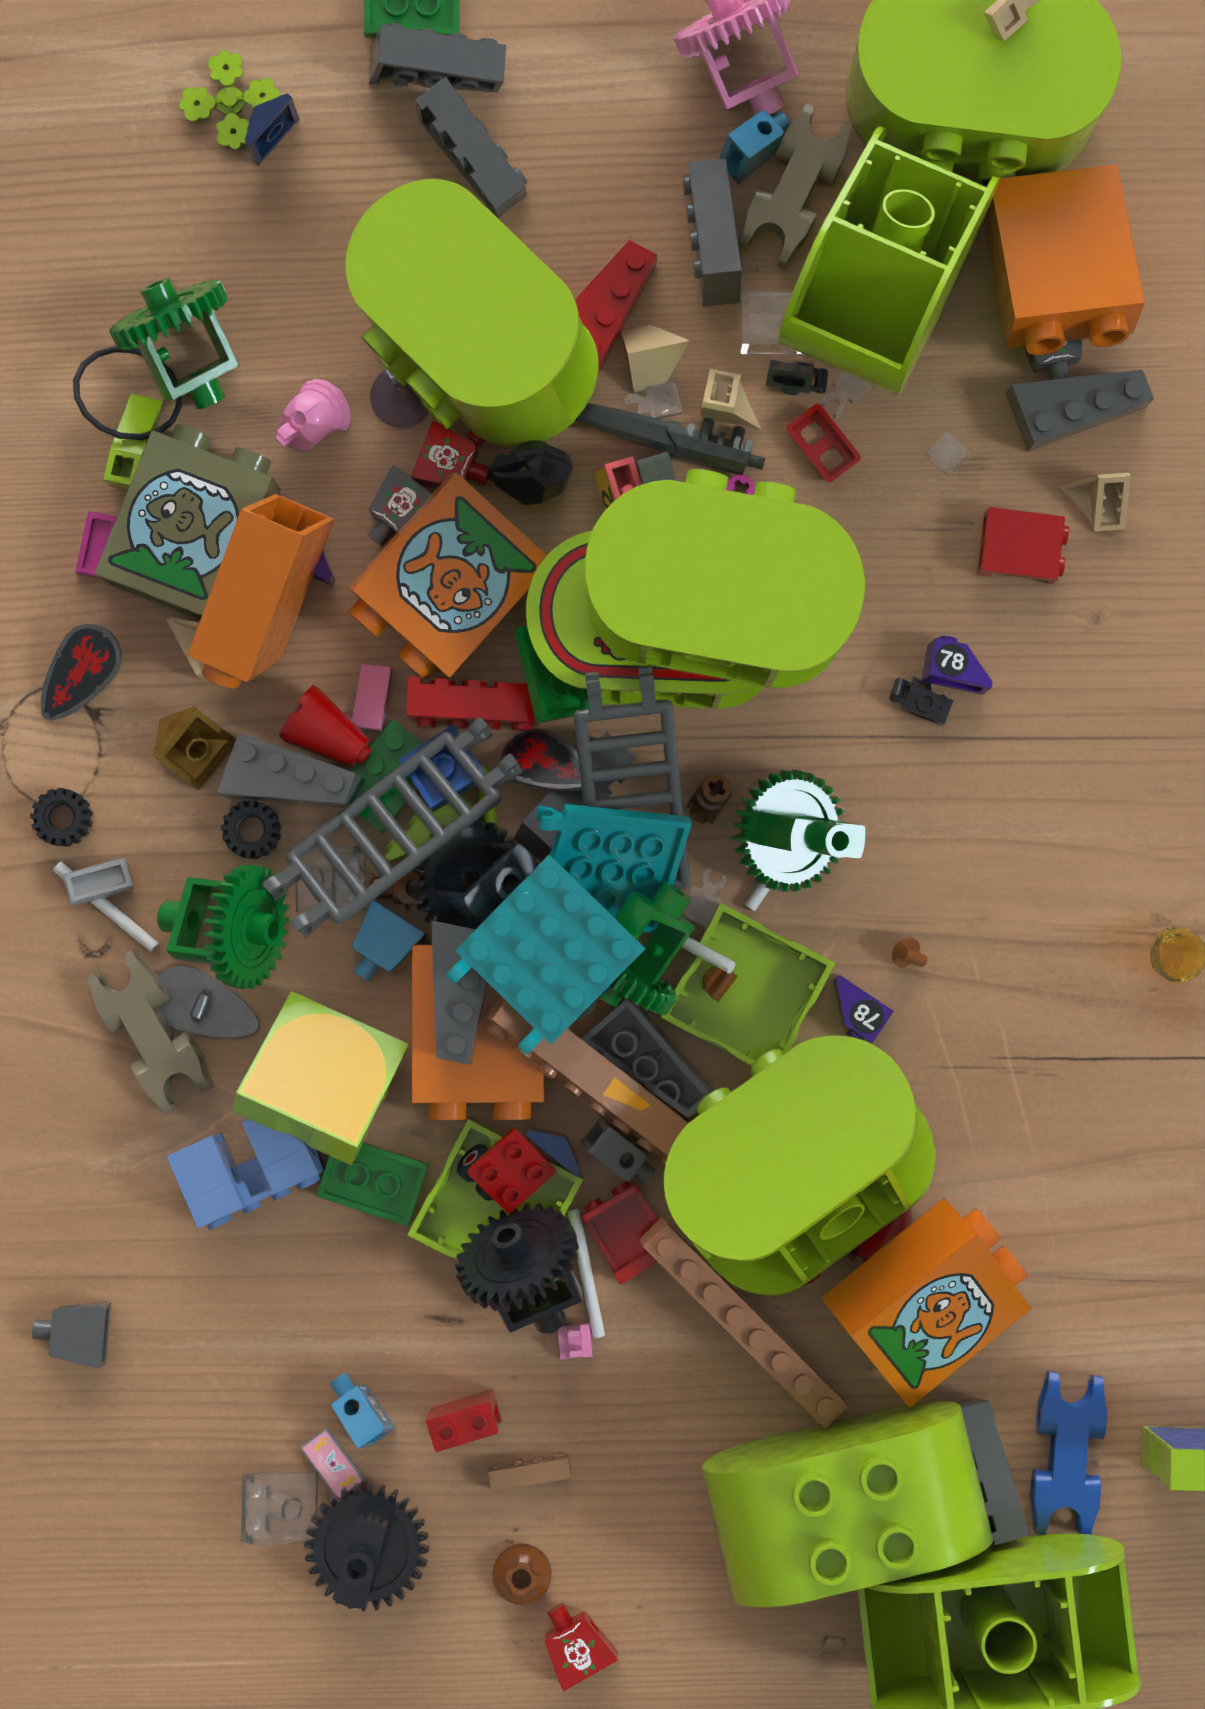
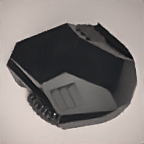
M532 440L515 448L510 452V455L497 454L489 466L486 478L495 482L497 487L525 506L541 504L562 494L566 490L573 464L566 452L548 445L545 441ZM525 466H526V468L528 469V470L519 471L520 469H522V468L525 467Z

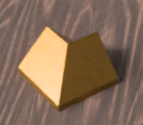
M193 706L159 720L153 756L199 790L233 749L236 739Z

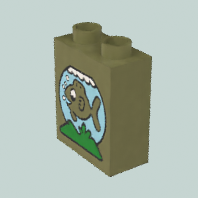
M176 424L171 437L154 430L151 431L94 574L108 585L200 620L241 509L274 494L279 495L281 489L273 476L267 474L271 465V461L250 450L235 447L231 460L208 452L212 441L209 436L190 427Z

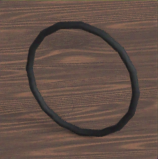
M117 346L95 351L81 362L73 378L74 400L83 417L98 430L119 439L144 440L149 438L151 431L141 434L122 433L102 425L87 411L80 397V379L89 364L98 357L116 352L137 354L143 357L139 348L132 347L130 350H122ZM162 362L171 382L177 381L173 370ZM182 396L176 398V406L170 419L154 431L163 433L176 422L182 408Z

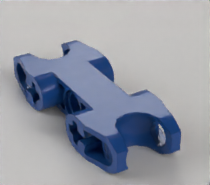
M1048 1370L1046 1372L1041 1394L1037 1401L1036 1431L1038 1434L1051 1435L1048 1471L1033 1469L1029 1495L1032 1507L1033 1531L1036 1534L1046 1535L1052 1513L1058 1508L1063 1507L1075 1510L1078 1534H1092L1095 1519L1100 1508L1101 1480L1099 1475L1086 1474L1089 1438L1103 1440L1107 1424L1103 1377L1100 1375H1091L1084 1397L1077 1402L1069 1403L1061 1397L1059 1373Z

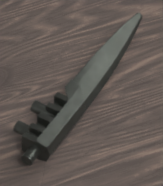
M587 403L584 410L575 419L578 422L617 437L661 451H668L674 458L737 475H743L746 466L762 470L765 458L750 454L753 445L752 440L747 439V442L743 443L745 435L743 427L735 426L731 439L725 438L726 433L721 431L719 436L712 435L715 421L711 418H704L700 431L694 430L695 424L689 423L688 428L685 429L681 422L670 419L665 421L625 410Z

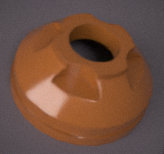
M515 1544L506 1548L497 1557L493 1567V1582L497 1592L506 1601L516 1605L531 1604L539 1600L548 1590L552 1574L551 1565L546 1555L537 1547L529 1544ZM519 1569H524L531 1575L530 1584L523 1588L515 1586L512 1582V1574Z

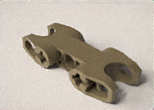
M807 103L788 127L775 155V158L788 165L774 193L761 187L757 190L748 208L745 227L738 245L747 249L759 233L764 231L774 232L781 238L783 243L778 265L786 268L792 257L804 244L817 216L816 213L805 209L804 206L818 178L831 185L835 181L844 162L848 140L854 125L845 122L834 138L828 140L816 138L809 128L815 107Z
M131 950L124 954L131 977L129 984L123 990L113 989L99 972L87 976L96 1009L106 1026L112 1032H116L125 1026L142 1057L131 1063V1069L142 1090L150 1096L164 1114H168L176 1109L170 1084L172 1078L177 1073L188 1075L202 1092L213 1088L214 1085L206 1065L205 1056L194 1037L188 1031L175 1037L158 1006L170 1000L169 994L159 975L146 963L137 950Z

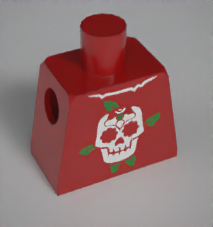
M432 420L411 478L419 485L438 488L449 474L458 473L467 482L469 479L485 485L488 480L486 477L489 467L475 462L479 453L478 446Z
M561 1603L547 1612L555 1628L545 1634V1643L563 1692L618 1661L616 1648L585 1611L571 1617L564 1603Z

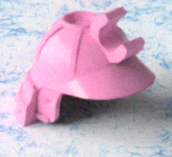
M314 379L304 383L299 391L300 394L296 395L288 403L281 414L279 429L276 431L278 435L275 439L283 448L289 445L293 449L307 451L316 446L325 436L336 432L338 429L348 430L351 420L350 406L342 391L326 380Z

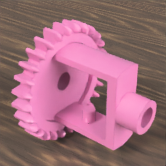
M706 0L711 14L692 22V25L683 28L684 30L678 32L673 38L680 55L685 58H691L693 55L699 56L701 54L724 109H729L746 100L749 101L754 115L762 110L771 114L782 108L785 104L777 86L799 75V70L777 20L781 13H786L790 8L791 0ZM766 18L786 65L728 92L719 73L720 70L730 66L725 54L713 59L708 45L717 50V42L723 40L726 45H729L728 37L731 35H735L740 40V31L746 29L749 34H752L751 26L757 24L759 28H763V19Z

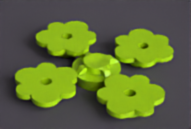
M221 50L219 56L214 55L209 58L208 66L212 70L210 73L212 80H220L221 84L226 87L218 92L216 100L212 95L208 94L205 87H199L197 90L193 87H187L182 93L183 99L179 102V107L182 111H185V117L188 121L195 122L199 118L208 119L210 117L209 110H212L217 105L218 109L226 114L224 121L218 122L216 126L219 132L217 134V142L223 147L230 146L231 149L237 150L241 144H246L245 138L249 127V122L246 119H240L237 115L242 110L244 101L248 105H252L253 109L254 106L279 97L281 94L275 88L272 79L263 78L260 82L257 80L251 81L249 84L250 89L243 96L239 89L231 87L235 82V78H241L243 75L241 68L243 64L242 57L238 53L230 54L227 50Z

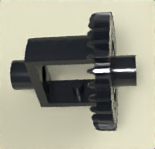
M477 819L421 863V868L412 869L411 872L419 875L420 879L411 882V886L421 889V891L413 895V899L424 900L417 910L419 912L429 911L425 918L426 923L437 921L476 930L536 869L538 865L527 849L519 844H515L517 841L515 838L508 837L505 839L508 834L506 829L499 828L497 830L496 823L488 822L486 824L485 820ZM465 873H467L468 881L467 884L464 886L463 876Z
M526 1203L521 1211L516 1208L508 1215L502 1209L500 1210L499 1219L489 1216V1225L478 1224L479 1234L469 1233L468 1237L471 1242L461 1244L464 1252L456 1256L459 1260V1263L455 1264L458 1272L456 1277L464 1293L470 1297L473 1303H479L482 1308L490 1306L491 1309L499 1313L510 1333L532 1323L541 1333L555 1332L565 1322L566 1315L564 1309L583 1301L582 1289L573 1273L574 1265L571 1262L577 1260L576 1251L579 1249L577 1235L567 1216L564 1217L560 1210L555 1212L550 1205L544 1209L542 1204L538 1203L532 1210L530 1204Z
M372 1482L368 1483L365 1492H362L359 1483H356L351 1495L347 1488L343 1487L341 1489V1500L332 1493L329 1496L331 1506L323 1502L319 1506L323 1516L314 1514L311 1518V1521L318 1527L307 1528L306 1534L315 1539L306 1540L304 1543L305 1548L314 1550L306 1554L305 1561L316 1562V1564L308 1572L309 1575L321 1574L316 1580L315 1585L318 1587L327 1583L328 1587L324 1595L327 1597L334 1592L332 1599L336 1604L346 1606L348 1609L361 1608V1611H365L368 1601H371L375 1611L380 1609L381 1599L390 1607L393 1605L392 1594L396 1595L400 1600L404 1599L405 1592L403 1587L412 1591L415 1588V1584L411 1578L421 1579L423 1573L417 1567H426L428 1560L420 1556V1554L429 1553L430 1546L420 1542L428 1539L429 1533L418 1531L424 1526V1519L413 1520L419 1509L414 1507L406 1510L410 1498L406 1497L400 1502L396 1501L399 1490L395 1489L389 1496H386V1485L382 1484L378 1493H375Z

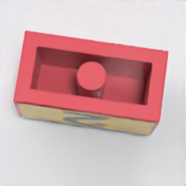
M633 456L604 464L593 473L605 510L622 494L642 485Z

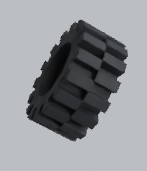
M64 788L47 790V794H41L38 797V803L34 802L32 808H35L34 813H30V819H33L34 824L31 825L33 830L37 831L36 835L40 839L45 840L46 843L60 847L72 846L71 844H78L82 841L81 838L83 836L86 837L89 834L87 830L89 827H92L93 822L90 821V818L93 816V812L88 807L90 806L88 801L84 800L83 796L79 793ZM60 805L68 806L74 815L72 824L64 830L54 828L50 821L51 812Z
M254 800L242 801L237 806H232L229 809L230 812L224 815V824L221 825V831H223L222 838L226 842L228 849L236 855L247 859H260L262 856L269 855V852L272 849L275 850L278 846L276 844L281 839L280 830L282 826L279 823L278 815L269 806ZM251 817L259 819L264 827L262 837L255 842H246L240 835L241 823Z

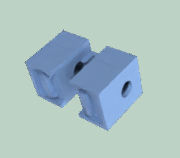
M248 1119L243 1121L242 1124L257 1156L249 1161L236 1166L222 1132L166 1157L197 1228L207 1225L208 1229L212 1230L232 1220L230 1214L242 1209L243 1214H246L261 1207L260 1200L271 1196L274 1201L290 1194L289 1187L297 1184L298 1189L301 1190L321 1180L319 1174L325 1170L318 1151L290 1134L274 1131Z

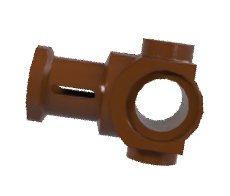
M720 774L705 776L686 805L691 810L689 815L699 823L705 824L708 821L713 824L732 795L730 793L729 780Z
M410 871L390 886V889H386L376 898L393 899L394 904H405V911H418L417 908L424 900H415L409 896L407 887L411 881L420 879V876ZM368 873L366 888L382 876H374L373 873Z

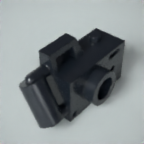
M770 359L766 386L781 388L782 393L793 396L799 395V392L809 394L810 391L823 394L826 392L829 372L824 368H814V364L800 361L788 363ZM813 374H815L816 376H815L814 385H811V384H812V379H813Z
M913 677L911 682L903 678H896L889 697L892 702L902 704L900 710L941 726L945 724L954 701L947 698L944 694L939 695L932 692L930 683L922 682L921 679ZM915 682H918L920 684L925 685L926 688L924 689L914 684ZM908 688L906 696L903 698L905 689Z

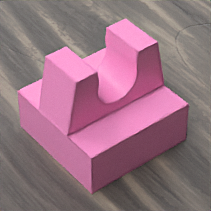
M590 1322L562 1325L558 1329L560 1360L593 1357Z

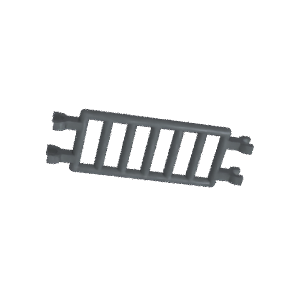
M652 665L638 667L642 702L602 707L599 673H585L589 708L579 709L573 715L584 806L624 809L669 803L671 815L684 816L673 704L667 699L656 700ZM660 713L661 731L589 739L587 722ZM663 744L664 761L597 769L592 767L591 752ZM658 774L667 775L668 790L596 799L594 782ZM687 843L674 882V886L678 889H686L690 886Z
M481 717L471 723L468 730L456 739L450 732H444L291 848L285 856L290 866L262 883L268 892L276 900H279L292 885L300 879L318 901V904L307 913L300 914L291 921L305 939L316 930L318 925L329 917L335 924L345 922L501 801V794L497 791V788L507 780L517 777L523 771L516 759L509 753L500 761L496 768L485 775L468 755L467 751L493 736L492 732L488 729V725ZM445 747L486 796L472 808L468 807L431 760L434 755ZM421 767L460 816L446 828L442 827L405 780L408 775ZM393 787L397 789L434 836L419 848L416 847L379 799ZM368 806L408 856L393 868L390 867L353 819V817ZM342 826L382 876L367 888L363 886L327 838ZM316 846L355 895L352 900L341 908L337 906L301 858Z

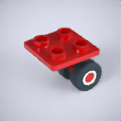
M512 1128L490 1149L482 1144L472 1147L461 1157L457 1165V1173L466 1182L475 1181L477 1183L475 1186L476 1192L484 1200H495L508 1214L512 1213L556 1173L555 1167L516 1128Z

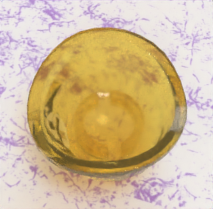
M1183 927L1166 928L1158 934L1155 943L1152 945L1150 950L1151 965L1159 975L1172 983L1190 981L1197 977L1205 966V944L1197 934Z

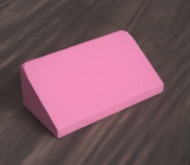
M361 664L351 720L358 728L382 732L393 674L392 667Z

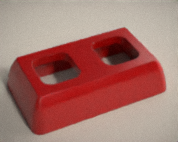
M820 404L813 405L786 427L789 435L826 482L834 481L861 459L860 454ZM815 422L825 435L815 444L809 445L801 436V431ZM835 447L843 456L844 461L833 470H829L820 460V456L830 448Z

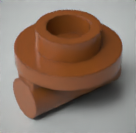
M906 937L898 941L894 946L892 960L894 964L901 968L911 964L923 967L927 963V956L919 953L920 944L916 939Z
M713 966L704 974L703 990L711 998L719 1002L738 976L733 971L727 973Z

